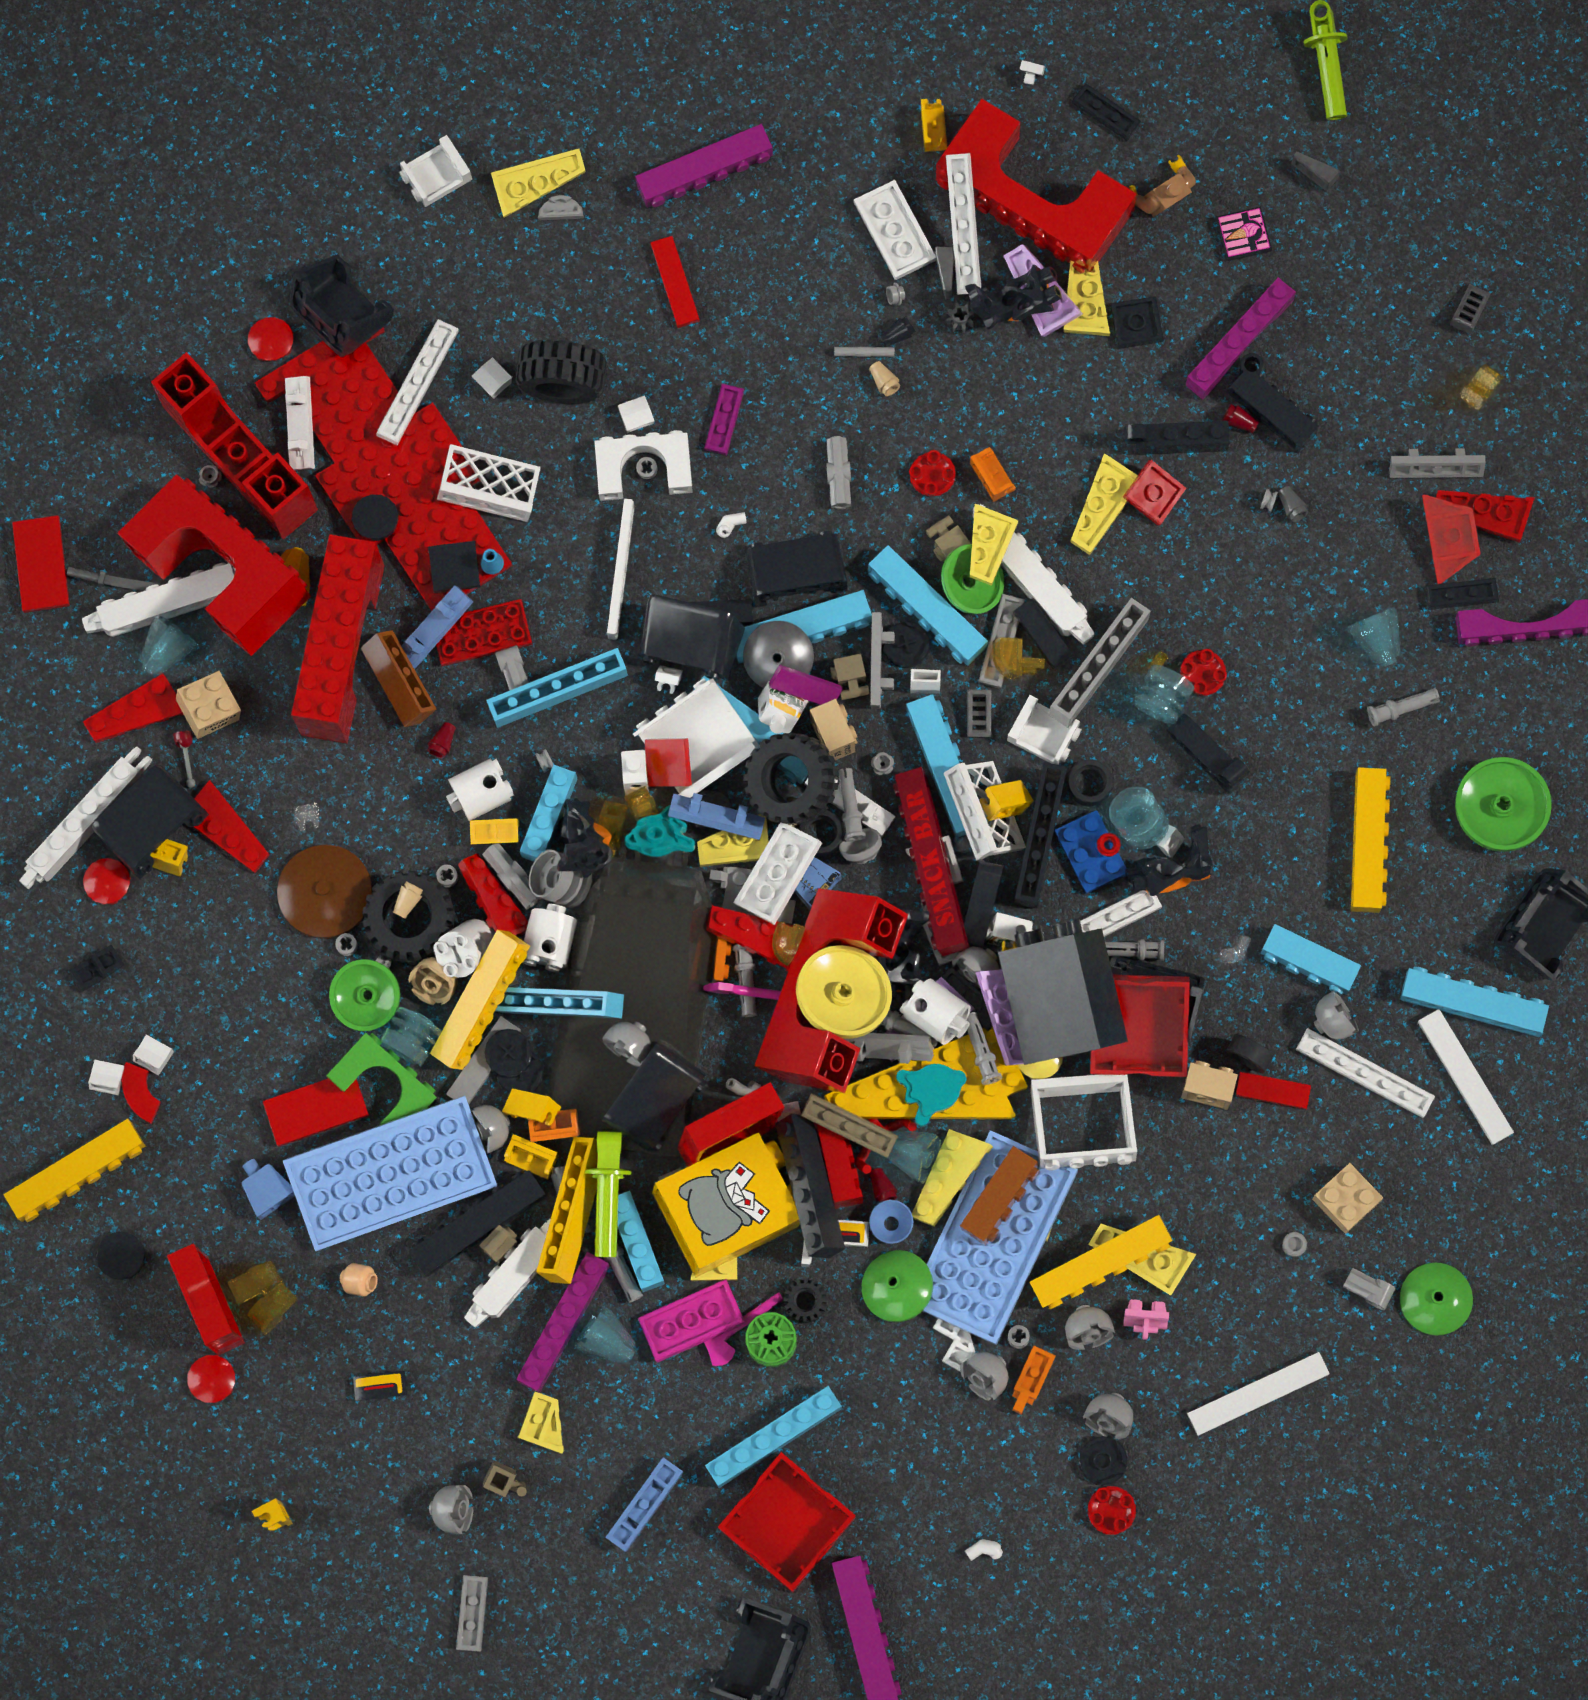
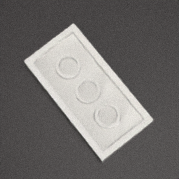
M895 180L854 199L857 210L895 280L936 261V256Z
M780 822L733 903L775 925L822 843L818 839Z

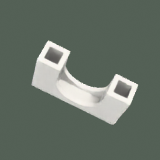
M676 430L665 435L648 433L642 437L625 435L620 439L602 437L595 441L600 501L623 499L622 468L631 456L643 452L655 454L665 463L670 495L693 493L687 433Z

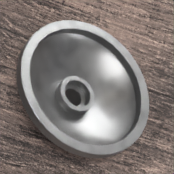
M770 621L757 627L750 634L744 646L743 661L750 678L764 688L773 677L779 664L809 674L813 666L814 651L809 637L801 628L786 621ZM779 653L782 657L781 661H774L773 655Z

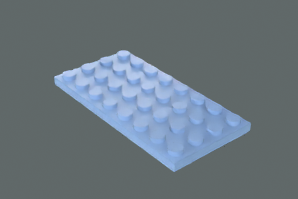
M465 1095L283 1160L315 1251L497 1187Z
M990 1130L985 1142L991 1144L993 1148L989 1153L986 1152L980 1161V1166L976 1171L973 1170L967 1178L966 1185L963 1187L927 1263L933 1278V1292L923 1312L997 1345L1076 1177L1078 1169L1070 1168V1166L1060 1167L1057 1170H1046V1168L1040 1169L1038 1167L1037 1169L1040 1170L1039 1174L1033 1182L1029 1181L1024 1188L1026 1193L1021 1201H1015L1011 1207L1013 1212L1006 1222H1001L997 1228L1000 1230L999 1234L993 1242L989 1241L985 1246L962 1231L961 1223L1013 1146L1038 1161L1039 1164L1038 1151Z

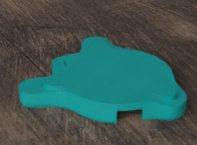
M669 805L661 813L647 816L637 821V826L625 837V846L629 849L637 850L644 855L659 857L673 851L692 852L695 849V841L692 838L681 835L687 831V825L677 818L668 816Z
M942 1064L927 1065L918 1071L900 1070L896 1074L897 1082L906 1088L905 1102L907 1104L916 1103L919 1106L915 1116V1123L920 1127H924L933 1114L951 1108L957 1101L961 1087L967 1080L964 1072L953 1070Z

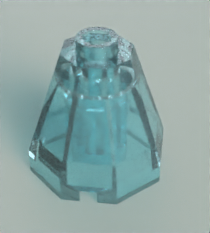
M1395 607L1347 626L1350 635L1377 665L1383 663L1384 667L1397 662L1396 657L1401 655L1398 614Z
M156 615L151 622L140 661L144 664L142 668L151 675L155 673L161 675L191 654L198 646V643L189 634L185 635L179 626L163 616L159 617Z
M890 1131L898 1135V1138L887 1159L913 1181L923 1184L932 1169L930 1167L932 1161L935 1162L940 1151L941 1139L929 1132Z
M605 1305L600 1306L597 1310L599 1315L597 1317L593 1315L577 1338L579 1342H576L573 1347L580 1352L619 1364L624 1361L629 1362L636 1352L634 1349L635 1341L612 1310Z

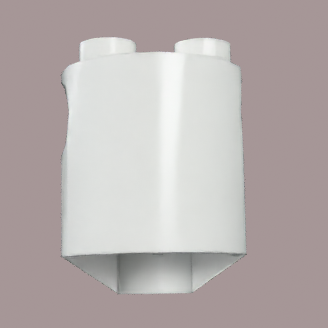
M490 758L448 779L454 792L447 795L446 798L454 813L463 809L468 821H471L511 801L510 797L514 796L513 790L507 780L502 781L500 776L503 775L497 759L492 761ZM489 780L496 782V786L491 789L486 788L484 784Z
M548 904L547 909L534 908L531 910L524 942L530 945V948L527 951L526 959L522 962L523 964L529 966H536V964L545 965V969L552 972H559L560 969L567 966L578 921L574 917L565 914V907ZM542 946L548 947L550 953H545L542 950Z
M471 919L441 936L434 945V952L437 963L444 966L443 972L447 977L459 978L466 977L474 972L495 935L494 930L490 929L488 924L482 920Z
M931 978L925 982L919 980L912 989L914 994L910 1000H906L900 1008L904 1018L943 1045L949 1043L955 1036L961 1038L970 1025L966 1020L971 1006Z

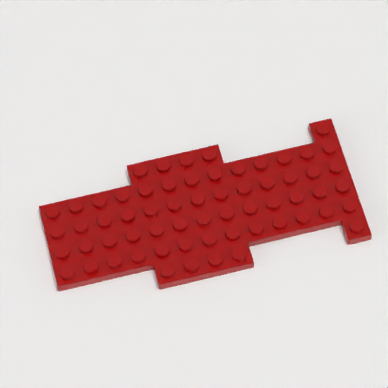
M384 328L380 329L354 352L344 357L338 356L324 341H321L256 381L255 385L268 404L286 393L285 378L310 377L313 432L334 462V464L316 474L315 477L354 537L360 540L376 542L377 545L385 540L431 612L448 592L434 593L429 546L475 541L480 586L512 567L511 561L476 509L437 500L449 446L452 444L462 447V445L433 402L413 415L398 445L376 436L382 421L398 394V390L366 344L385 332ZM453 453L452 459L457 466L466 461L463 455ZM470 465L460 469L466 479L475 474ZM454 472L447 477L446 482L458 484L462 480ZM476 478L475 480L469 483L472 486L479 482L480 479ZM371 494L383 495L389 498L395 504L399 514V521L395 532L388 538L380 541L361 537L355 530L352 522V511L356 503L363 497ZM487 549L495 550L504 560V566L497 574H487L481 568V559ZM477 588L464 589L462 591L467 595Z

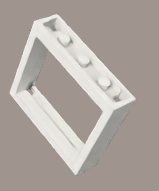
M1099 1074L1031 1080L1030 1090L1040 1169L1057 1170L1060 1167L1069 1166L1076 1169L1084 1165L1101 1167L1108 1163L1126 1165L1136 1161L1137 1147L1127 1075ZM1120 1091L1127 1148L1046 1154L1040 1098Z

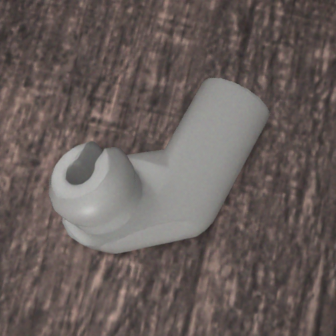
M730 1078L726 1082V1087L740 1096H745L761 1087V1085L753 1080L749 1082L748 1086L743 1085L734 1078Z

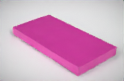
M726 1279L638 1318L657 1363L746 1324Z

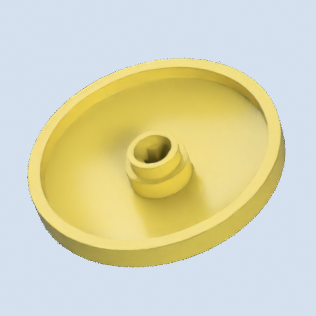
M837 945L819 950L806 961L798 975L796 997L803 1015L816 1029L830 1031L843 1039H852L869 1034L881 1024L890 1009L892 989L886 971L874 957L855 947Z

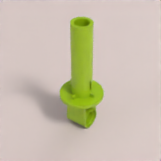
M1318 0L1310 7L1313 36L1304 40V46L1316 48L1326 118L1327 120H1339L1347 117L1337 44L1346 41L1347 34L1336 32L1331 7L1327 2ZM1326 8L1327 13L1324 17H1316L1319 9Z
M597 1131L598 1165L597 1168L585 1170V1174H593L592 1177L597 1178L595 1257H617L619 1179H623V1175H631V1171L619 1169L622 1132Z

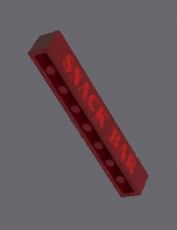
M922 767L896 774V783L893 784L896 796L901 799L902 805H898L902 819L905 818L907 826L904 827V832L907 840H911L912 844L909 853L912 862H916L918 870L914 871L917 883L921 884L923 892H920V898L923 906H927L929 911L927 925L933 930L934 936H931L933 949L938 950L942 956L963 951L970 947L927 774Z

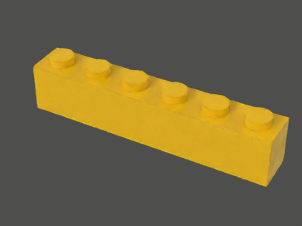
M1358 767L1355 775L1351 911L1380 913L1382 906H1386L1387 894L1382 892L1383 883L1387 882V869H1383V860L1388 858V846L1384 845V837H1388L1389 823L1385 822V813L1389 814L1390 800L1385 799L1386 790H1390V776H1386V769Z
M497 929L430 1054L450 1068L463 1070L469 1063L475 1046L480 1043L486 1026L492 1021L493 1013L497 1006L503 1001L504 993L509 984L514 981L516 971L526 959L530 945L509 931Z
M126 1119L3 1195L18 1220L21 1222L32 1221L39 1216V1211L44 1208L51 1209L60 1203L59 1199L66 1195L70 1197L80 1191V1186L87 1182L88 1184L94 1183L101 1178L100 1174L106 1170L113 1171L122 1165L121 1161L128 1157L132 1159L142 1153L141 1149L146 1147L132 1122Z
M573 1137L536 1270L539 1275L550 1282L571 1284L597 1190V1178H593V1174H585V1170L597 1168L598 1165L597 1140L594 1138Z
M1157 1215L1030 1281V1284L1042 1307L1048 1306L1049 1309H1052L1063 1303L1061 1298L1067 1295L1074 1298L1083 1293L1082 1287L1090 1283L1095 1287L1106 1281L1105 1275L1113 1272L1114 1276L1126 1271L1125 1265L1132 1261L1137 1265L1149 1259L1148 1253L1156 1250L1158 1254L1170 1248L1169 1242L1173 1240L1160 1215Z

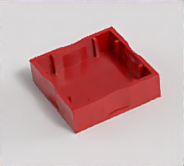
M1113 975L1128 1042L1092 1050L1090 1074L1127 1075L1142 1073L1151 1076L1187 1077L1189 977Z
M770 1082L685 1126L677 1148L689 1167L758 1132L760 1136H763L774 1130L778 1118L785 1107Z
M194 1243L167 1255L204 1344L217 1355L245 1344L208 1256L201 1252Z
M781 1452L759 1477L756 1485L747 1496L741 1499L721 1522L718 1529L793 1593L855 1520L856 1515L830 1493L824 1491L810 1479L807 1473Z

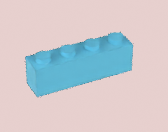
M553 765L521 846L520 854L522 858L534 862L542 852L550 850L559 828V821L566 810L564 808L565 800L570 799L577 782L576 772Z
M1274 924L1261 951L1264 959L1273 964L1279 962L1285 965V969L1297 975L1300 972L1308 976L1307 979L1317 985L1323 983L1329 986L1331 992L1335 991L1339 995H1342V993L1348 994L1361 967L1360 964Z
M631 1192L618 1195V1229L643 1293L665 1283Z

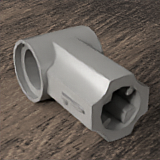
M517 645L495 652L509 690L529 683L522 666L524 664Z
M1352 1268L1343 1286L1347 1290L1365 1298L1366 1302L1381 1310L1386 1309L1396 1289L1391 1284L1381 1279L1375 1280Z

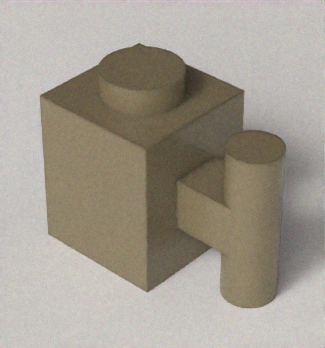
M949 515L925 530L929 538L936 534L940 536L935 540V549L933 550L940 561H945L954 549L971 544L958 525L950 531L947 529L948 526L954 523Z
M861 654L833 659L834 667H830L832 681H837L841 687L848 686L849 688L848 690L841 691V699L846 700L869 695L868 685L858 687V683L866 682Z
M499 1225L479 1246L499 1265L505 1259L506 1253L512 1247L518 1245L515 1240L517 1235L508 1226L504 1229Z
M493 1460L483 1481L484 1488L503 1497H506L509 1490L516 1492L519 1496H525L527 1493L526 1484L523 1481L515 1480L516 1470Z

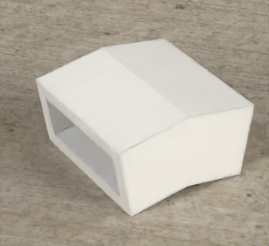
M493 357L472 375L493 399L512 382V377Z
M645 396L618 405L627 433L654 424V418Z
M911 669L910 693L940 694L941 670Z
M146 1035L133 1054V1062L159 1075L174 1051Z
M94 1060L88 1081L89 1089L119 1095L124 1066Z

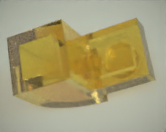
M1484 364L1477 371L1471 382L1463 388L1460 398L1477 410H1480L1494 393L1504 376L1487 364Z
M999 637L993 641L994 665L1006 678L1015 680L1021 677L1022 674L1036 675L1038 671L1044 669L1045 659L1022 657V639Z
M646 786L624 796L636 824L641 818L659 814L655 806L656 803Z
M605 800L599 816V825L605 827L610 832L611 840L609 847L613 853L612 857H615L617 848L621 844L628 805Z
M272 1261L248 1269V1272L227 1282L239 1305L259 1294L264 1296L285 1285Z
M279 1282L264 1298L261 1297L247 1314V1317L264 1335H267L283 1320L281 1316L298 1301V1298L282 1282Z

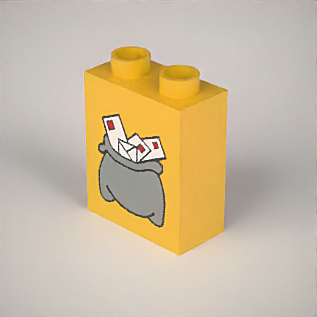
M759 1132L656 1182L652 1194L695 1278L797 1228L800 1224L791 1185L786 1186L778 1169L786 1166L784 1156L774 1140L764 1144Z

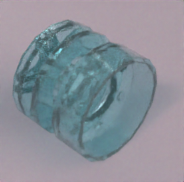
M1151 665L1144 678V682L1148 686H1140L1138 689L1139 694H1135L1132 702L1148 716L1167 724H1176L1179 717L1177 714H1181L1183 711L1179 703H1187L1195 687L1179 673L1160 665Z
M1138 786L1127 788L1112 800L1109 807V817L1125 843L1130 847L1140 850L1148 849L1157 845L1165 837L1169 829V819L1153 793L1148 789Z
M399 1007L397 1013L404 1018V1021L397 1017L392 1018L393 1023L399 1029L396 1031L386 1028L380 1038L381 1045L388 1050L391 1049L396 1055L407 1062L422 1067L429 1056L428 1051L422 1047L423 1043L434 1046L436 1042L428 1035L439 1038L442 1031L422 1014Z

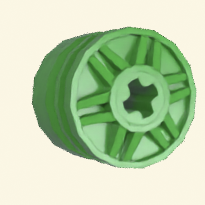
M776 1312L763 1313L756 1316L746 1331V1346L750 1356L758 1364L765 1367H778L787 1363L794 1355L797 1347L796 1331L793 1324L785 1316ZM770 1333H774L775 1338L778 1339L777 1341L774 1340L772 1344H768L767 1339H764Z

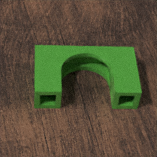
M365 1033L326 1077L345 1092L356 1078L368 1068L384 1067L391 1070L400 1081L401 1096L397 1105L379 1125L427 1109L437 1098L433 1094L436 1090L426 1081L423 1084L416 1079L418 1074L408 1065L404 1068L398 1062L400 1057L391 1049L386 1052L380 1046L383 1042L376 1035L371 1033L369 1036Z

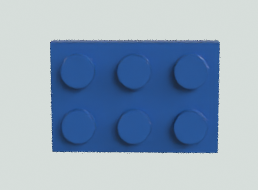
M1097 810L1054 830L1085 895L1125 876V869L1127 868L1119 853L1106 857L1101 855L1097 849L1098 838L1108 833ZM1111 842L1104 843V847L1106 849H1111L1113 847V844Z

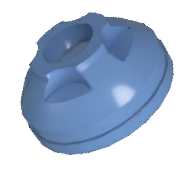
M883 1201L871 1212L870 1229L873 1235L881 1242L887 1244L899 1243L905 1240L912 1231V1213L900 1201ZM888 1217H894L898 1220L899 1225L896 1230L889 1231L885 1228L884 1221Z

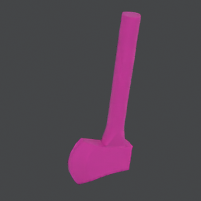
M723 982L709 983L703 987V990L713 993H731L778 1000L781 993L778 990L733 985Z
M779 1292L744 1315L743 1319L746 1324L704 1342L709 1352L712 1366H723L732 1360L735 1349L726 1341L733 1334L751 1323L756 1316L766 1313L782 1302L784 1299Z

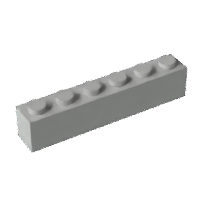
M1133 598L1129 600L1052 703L1049 716L1069 728L1148 622L1151 612L1149 609Z

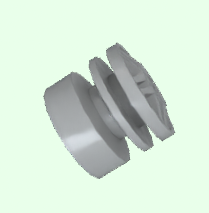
M555 850L542 852L535 859L530 870L529 887L531 893L538 898L552 901L566 908H574L580 905L590 891L592 874L588 878H584L581 871L559 872L557 870L558 861L562 859L564 854Z

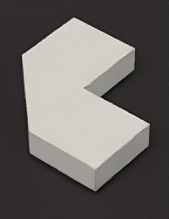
M938 1319L933 1329L953 1340L942 1362L960 1371L961 1364L975 1354L971 1335L967 1331Z

